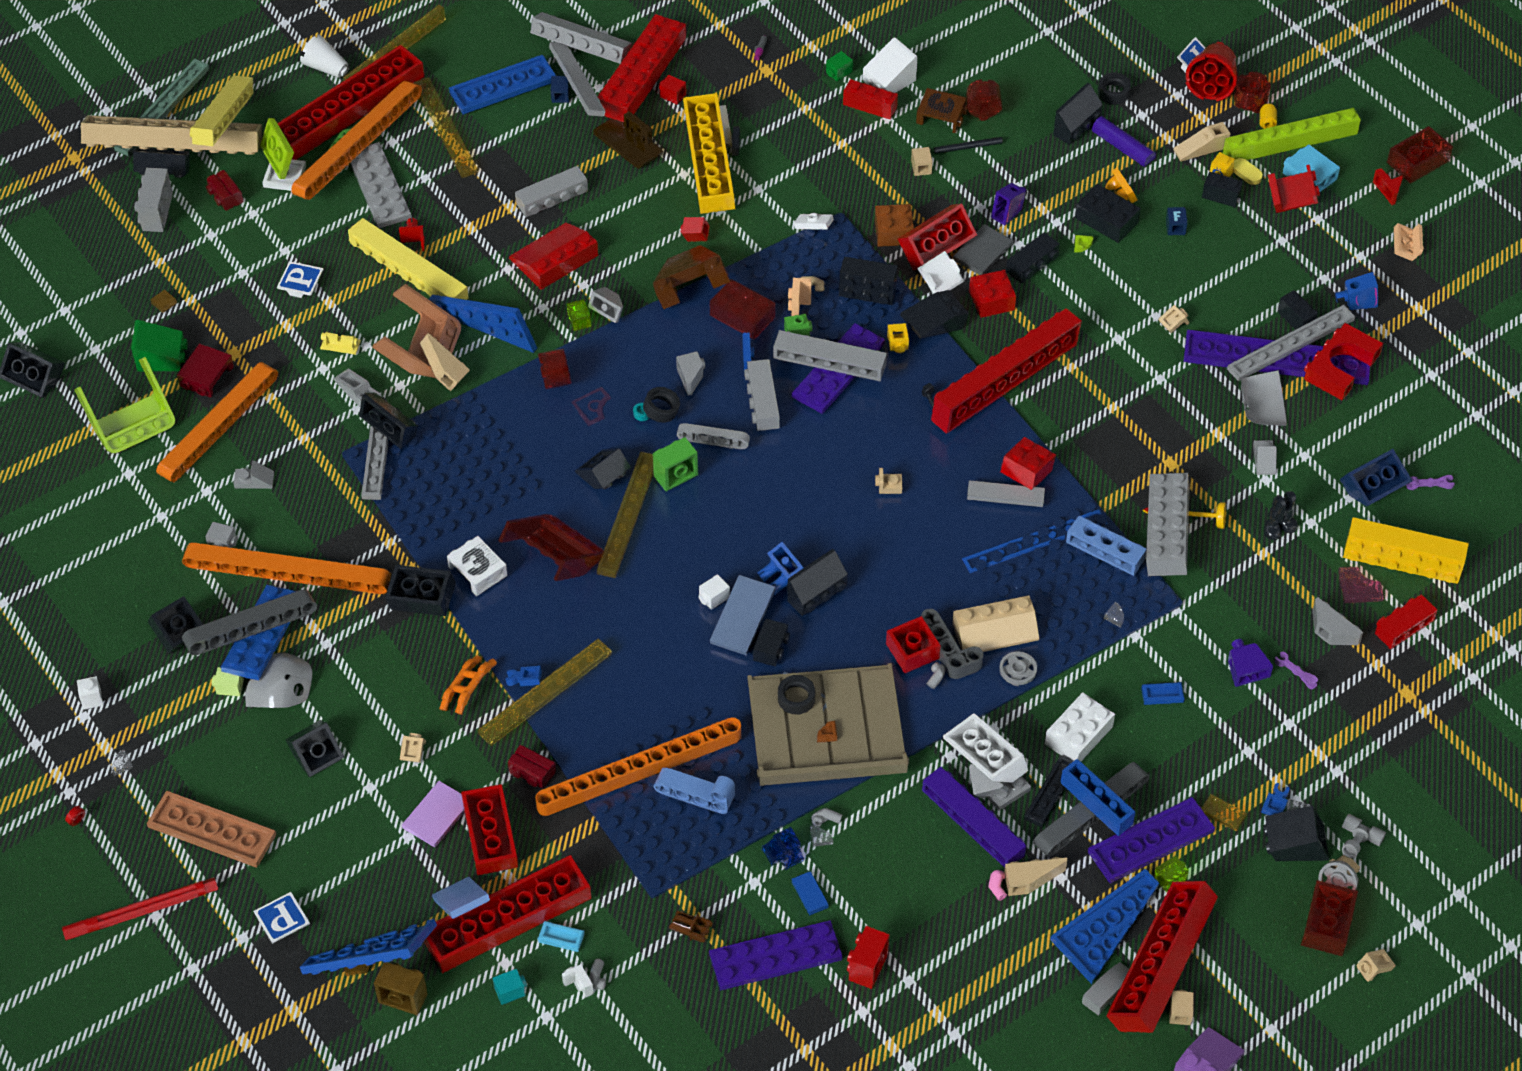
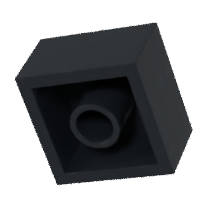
M184 596L152 614L148 620V624L169 654L185 645L182 636L186 631L203 625Z

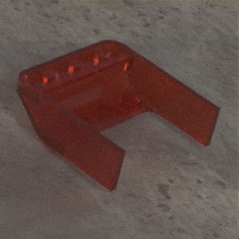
M550 514L509 520L506 522L498 540L503 543L523 539L528 545L539 549L542 555L552 558L559 566L554 577L555 581L585 575L601 560L604 554L602 548Z

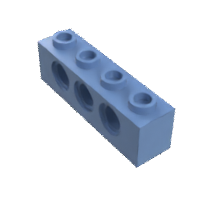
M1078 516L1067 532L1066 543L1133 576L1145 561L1147 549L1142 545L1111 532L1106 527H1101L1087 518Z

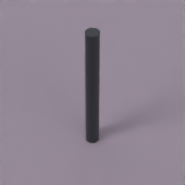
M1002 137L939 146L933 149L934 154L1002 144L1003 141Z

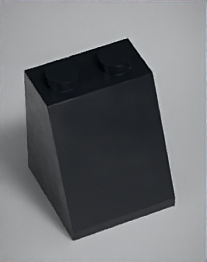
M1313 805L1265 816L1266 824L1263 825L1266 837H1268L1266 850L1269 855L1273 856L1275 861L1329 860L1325 825Z

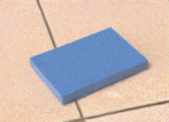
M470 877L432 894L434 901L452 919L490 900L488 893Z

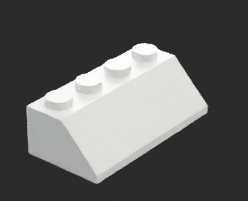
M974 713L943 735V738L992 781L1014 782L1028 771L1024 755Z

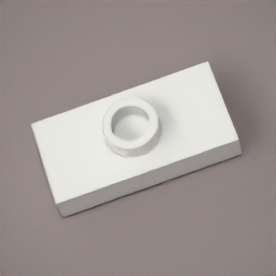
M800 214L794 222L795 229H828L833 222V215Z

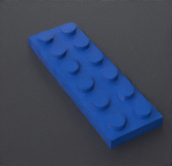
M540 55L449 87V93L462 114H466L551 84V76L556 75L544 56Z
M266 585L255 606L296 591ZM290 622L235 641L221 666V671L259 681Z

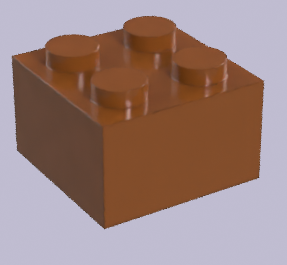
M911 204L875 206V227L878 247L900 246L898 238L914 229Z

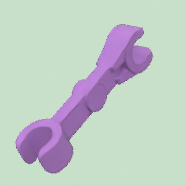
M1446 475L1438 479H1417V477H1411L1412 482L1406 486L1408 490H1414L1423 486H1439L1452 489L1455 483H1449L1453 480L1452 475Z
M1280 653V657L1284 660L1275 657V664L1277 666H1286L1294 675H1298L1309 689H1314L1317 686L1318 678L1313 674L1302 671L1299 666L1290 662L1287 653Z

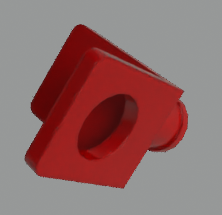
M409 218L406 222V227H399L400 241L402 243L421 241L422 251H425L423 225L418 226V221L415 218H412L413 222L411 223V218Z

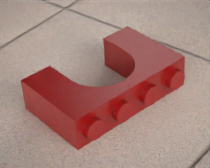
M1344 323L1341 328L1335 330L1332 339H1328L1325 342L1323 349L1317 351L1314 360L1307 363L1304 368L1306 372L1304 380L1343 400L1352 390L1355 377L1335 367L1330 359L1338 355H1349L1372 366L1381 354L1383 343Z

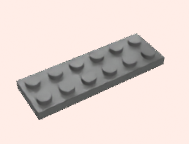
M380 143L368 145L350 162V165L377 228L400 223L409 218L412 219L409 208Z

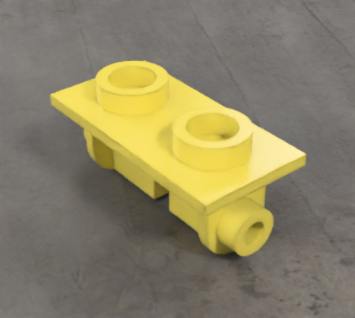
M325 332L321 334L323 342L320 349L356 355L361 340L355 338V336L341 335L340 337L338 334Z

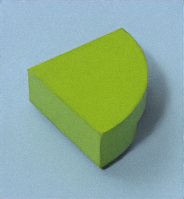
M1076 235L1074 252H1083L1089 249L1093 243V236Z

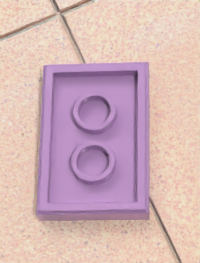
M438 781L403 822L402 828L431 846L436 847L465 813L461 793Z

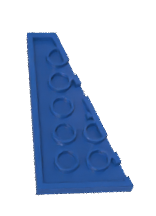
M433 294L428 299L464 325L532 353L537 349L519 308Z
M1144 869L1051 935L1050 940L1080 973L1093 984L1158 889L1159 882Z
M435 919L427 920L426 925L417 927L414 924L400 933L395 930L365 939V944L355 947L354 943L346 945L345 948L335 953V950H330L310 956L300 966L302 974L312 973V975H316L326 970L333 972L344 967L351 969L362 964L369 966L379 961L387 963L397 958L408 959L414 955L413 953L417 948L422 946L424 940L436 928L437 924Z

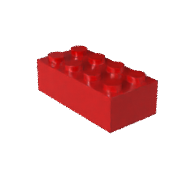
M961 203L945 208L899 237L898 241L912 269L918 270L917 268L944 251L948 254L977 236V233Z
M502 784L461 792L477 876L518 868L517 854Z

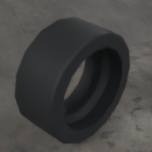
M1114 72L1105 74L1100 78L1098 96L1102 101L1112 105L1127 101L1130 96L1131 82L1125 75ZM1117 85L1124 90L1121 92H1111L1105 87Z
M655 387L649 390L643 403L646 415L652 420L662 423L672 421L680 407V399L677 394L666 387ZM651 400H663L667 402L672 409H659L652 403Z
M792 675L782 680L778 686V703L785 712L796 715L806 713L812 709L815 703V686L813 682L802 675ZM800 687L808 692V698L801 702H792L785 697V692L789 688Z

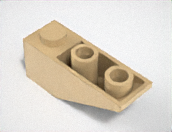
M1223 122L1213 124L1180 143L1173 150L1180 161L1220 151L1224 148L1225 138L1230 137V132Z
M428 333L420 342V345L436 379L448 390L452 391L469 372V369L442 346L436 338Z
M1054 857L1049 860L1034 859L1030 862L1014 861L1005 864L1004 873L1008 896L1029 894L1066 871L1067 858Z

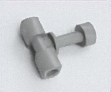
M1348 814L1342 828L1352 832L1354 838L1345 842L1342 852L1348 858H1355L1360 852L1359 844L1368 840L1380 846L1386 832L1375 826L1369 828L1361 824V819Z

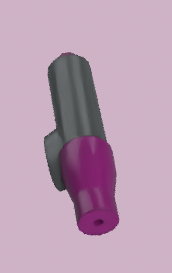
M765 35L761 36L759 44L755 46L754 59L756 61L760 59L767 42Z

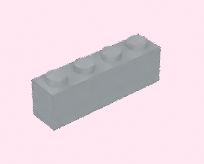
M575 166L516 191V204L524 216L528 217L587 192V178L579 167Z
M769 359L748 361L747 369H744L745 380H749L747 394H751L752 397L749 398L750 409H754V412H752V423H756L757 431L778 429L779 411Z

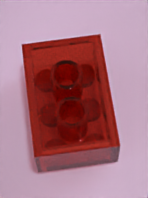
M1428 126L1391 147L1387 163L1401 176L1403 175L1409 183H1412L1449 162L1453 146Z
M730 279V282L710 300V316L741 333H750V338L755 340L775 318V302Z
M1317 880L1301 946L1343 956L1358 891Z

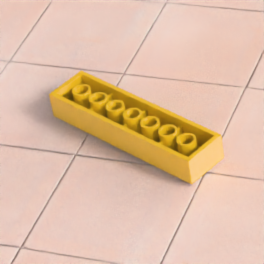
M714 93L683 98L700 214L735 209L718 95Z

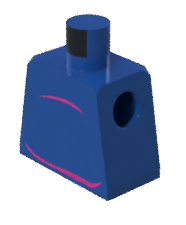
M1374 272L1346 280L1345 291L1335 292L1336 302L1347 301L1350 310L1378 307V284Z

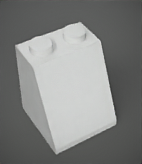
M893 38L863 68V81L865 84L896 93L916 81L917 56L898 39Z

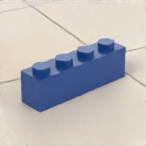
M1078 759L1062 770L1061 784L1117 836H1120L1133 825L1135 811Z

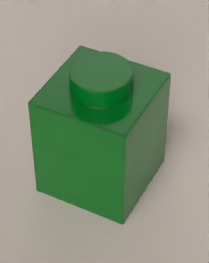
M842 51L826 60V73L837 82L853 71V60Z

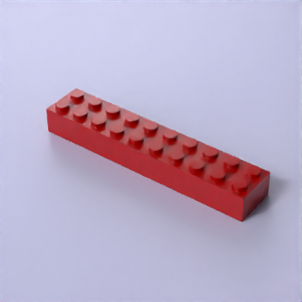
M399 45L277 123L294 151L292 160H297L368 114L403 81L416 83L424 78L423 62L402 45Z
M1065 308L1061 312H1057L1048 321L1042 322L1036 329L1030 330L1024 337L1018 338L1012 345L1005 347L997 355L991 356L987 362L978 365L975 370L966 373L960 380L951 383L948 388L939 391L935 395L931 421L946 434L1075 347L1078 342L1082 320Z

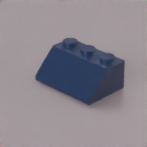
M1391 449L1349 472L1340 481L1349 496L1367 507L1412 482V479L1394 449Z

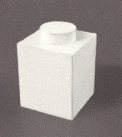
M718 574L699 586V599L703 605H707L711 610L726 601L730 596V587Z
M97 676L77 680L78 693L83 710L103 706L102 693Z

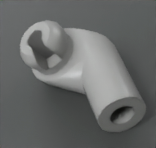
M938 662L932 665L931 670L934 674L926 683L932 689L937 687L945 673V666L943 664L940 665Z
M823 808L813 814L811 818L812 824L819 827L827 820L839 824L842 814L828 808Z
M601 959L594 960L590 970L591 982L596 990H604L606 987V980L600 978V973L604 966V962Z

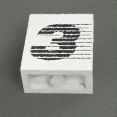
M479 536L468 540L465 545L457 550H453L447 556L448 567L450 569L456 567L470 581L471 590L476 596L507 576L506 564Z

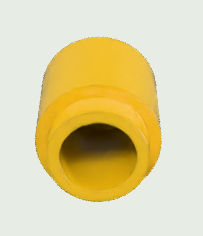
M1265 104L1260 109L1259 124L1264 129L1277 125V109L1272 104Z

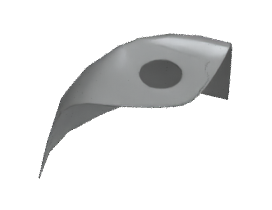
M1279 371L1241 379V391L1246 417L1257 424L1286 426V414Z
M289 653L273 654L259 681L250 679L245 694L246 707L286 708L306 701L312 681L311 666L305 660ZM286 674L290 675L288 680L284 678ZM298 683L302 684L304 688L300 696L294 693V686Z

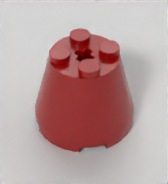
M1217 42L1207 46L1190 61L1186 69V85L1196 97L1202 100L1205 98L1220 101L1227 98L1233 92L1237 83V58L1232 49L1223 42Z

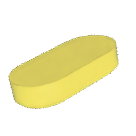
M1235 159L1233 173L1251 185H1257L1262 181L1263 174L1258 168L1245 159Z

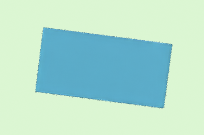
M544 921L538 937V943L579 952L585 933L584 930Z

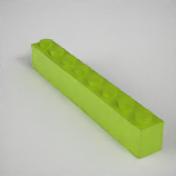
M1350 108L1225 138L1223 154L1234 159L1251 160L1306 147L1307 145L1358 134L1361 119L1355 109Z

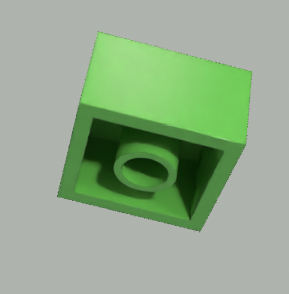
M686 437L676 440L672 444L660 448L653 453L654 477L665 491L698 475L697 451Z

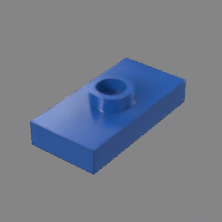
M743 333L744 369H747V362L754 358V347H750V333Z

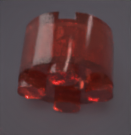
M1258 72L1240 75L1237 79L1234 93L1235 106L1259 113L1262 106L1267 104L1271 83L1268 82L1267 77Z
M981 79L972 82L968 86L966 92L967 108L972 116L979 118L981 121H986L1002 110L1000 87L995 81L988 80V82H982Z
M564 348L538 353L540 364H542L540 367L542 378H545V389L571 384Z

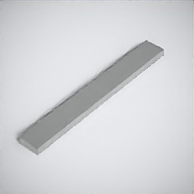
M550 42L549 48L588 116H604V107L569 47L558 42Z
M1342 305L1229 364L1227 370L1237 381H1240L1330 334L1337 328H1341L1344 323H1351L1354 321L1355 316L1345 305Z

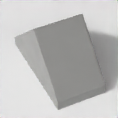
M973 764L969 766L973 794L975 796L985 798L1008 792V787L1000 782L992 781Z

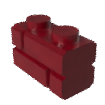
M225 170L207 177L208 185L206 189L209 195H214V200L218 206H222L227 211L244 202L241 190Z
M520 745L515 754L508 760L510 774L515 778L521 777L525 779L532 787L538 786L544 789L556 772L555 762L523 745Z

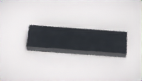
M1062 755L1059 756L1025 813L1024 820L1041 828L1043 827L1065 790V787L1061 784L1062 770L1071 764L1073 760Z

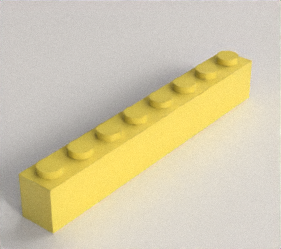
M233 75L227 81L216 98L212 100L204 113L201 114V117L190 128L192 144L215 145L253 95L252 77Z
M364 218L348 230L349 242L354 247L357 246L366 255L372 256L378 263L384 264L392 272H396L405 281L411 282L417 289L423 290L430 297L433 294L463 300L468 299L467 286Z

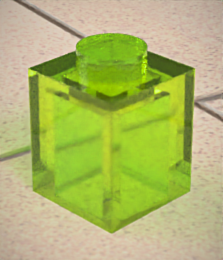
M584 299L568 303L567 315L573 331L591 327L590 313Z
M1175 855L1156 867L1154 878L1167 893L1172 882L1187 880L1189 870L1185 862L1180 861Z

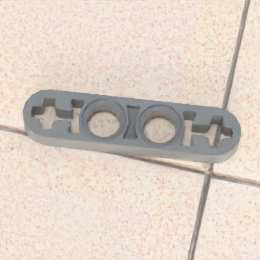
M687 423L680 424L677 431L679 439L686 437L689 442L735 449H746L750 441V436L745 432Z

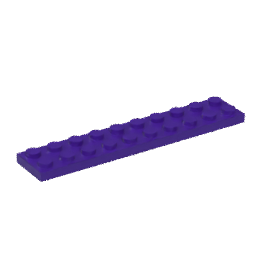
M1187 330L1183 362L1227 367L1229 364L1275 340ZM1307 345L1259 370V372L1279 371V374L1305 377V366L1309 361L1312 362L1314 360L1315 354L1318 350L1321 351L1323 346ZM1338 355L1330 359L1335 367L1355 377V384L1368 385L1370 366L1349 355Z

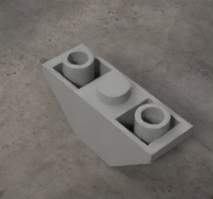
M1317 597L1312 610L1315 634L1329 645H1359L1363 635L1360 628L1348 621L1344 615L1331 608L1327 602Z

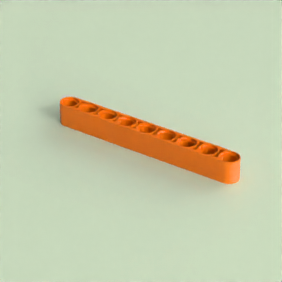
M259 362L166 455L157 466V474L173 483L176 482L276 381L278 371L263 362Z

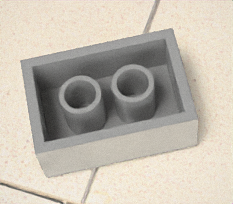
M146 168L145 175H142L141 178L142 187L138 189L139 199L135 202V212H138V223L141 224L142 231L164 232L173 195L168 169Z

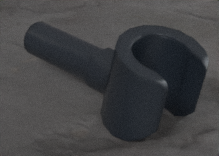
M928 383L923 386L922 395L927 397L933 409L934 400L931 394L935 390L932 384Z

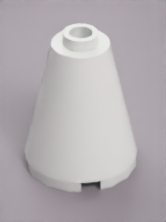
M317 34V38L315 36L312 37L303 49L305 55L300 57V62L308 67L338 78L346 76L349 71L348 63L323 36Z

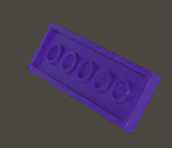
M854 323L838 343L879 351L885 344V339ZM815 367L792 392V398L823 414L856 376Z
M1191 797L1128 828L1120 836L1114 835L1089 847L1088 853L1111 884L1213 833L1215 827L1194 798Z
M831 920L709 950V956L720 991L842 960V954Z

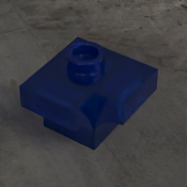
M791 827L773 835L772 839L762 846V850L771 866L781 862L785 870L804 861L800 849L801 843Z

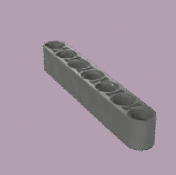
M299 590L190 629L183 634L182 640L191 655H199L310 615L317 609V604L308 590Z
M1132 762L1104 784L1124 801L1148 781L1149 775L1137 763ZM1079 802L1040 832L1033 843L1047 857H1052L1100 819L1082 802Z

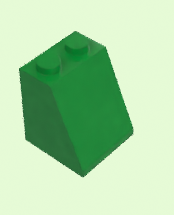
M135 320L131 350L137 372H144L139 362L144 357H146L152 372L180 371L182 364L186 362L184 350H187L188 342L187 339H184L183 332L146 321Z

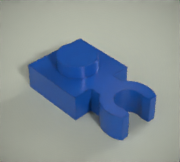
M540 666L521 667L520 671L508 670V678L505 680L508 686H513L517 683L520 686L540 685L542 670Z
M1276 783L1273 794L1268 793L1261 813L1273 815L1284 812L1288 802L1285 798L1288 796L1289 787H1286V790L1281 792L1278 790L1279 783Z

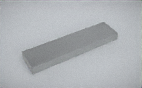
M969 481L967 500L1043 507L1045 488L1034 487L1033 490H1030L1025 486Z

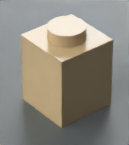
M929 147L912 149L911 163L914 176L932 174V158Z
M1186 990L1173 991L1169 1004V1024L1191 1025L1193 1018V992H1187Z

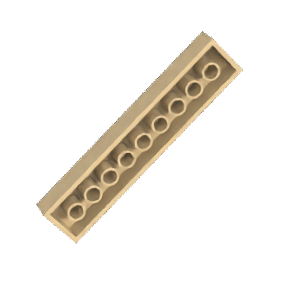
M87 115L81 122V144H86L89 147H95L97 144L108 148L120 145L122 148L139 146L140 149L157 147V150L174 148L175 151L192 149L193 152L209 150L211 153L227 151L229 154L245 152L247 155H253L260 149L262 124L231 123L214 146L192 144L190 128L193 127L196 121Z

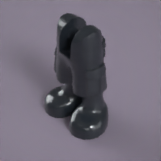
M1287 491L1284 493V498L1281 495H1277L1273 499L1272 507L1268 513L1269 519L1266 521L1263 529L1264 535L1268 539H1279L1281 529L1289 534L1297 530L1298 524L1293 518L1296 511V495L1294 492Z

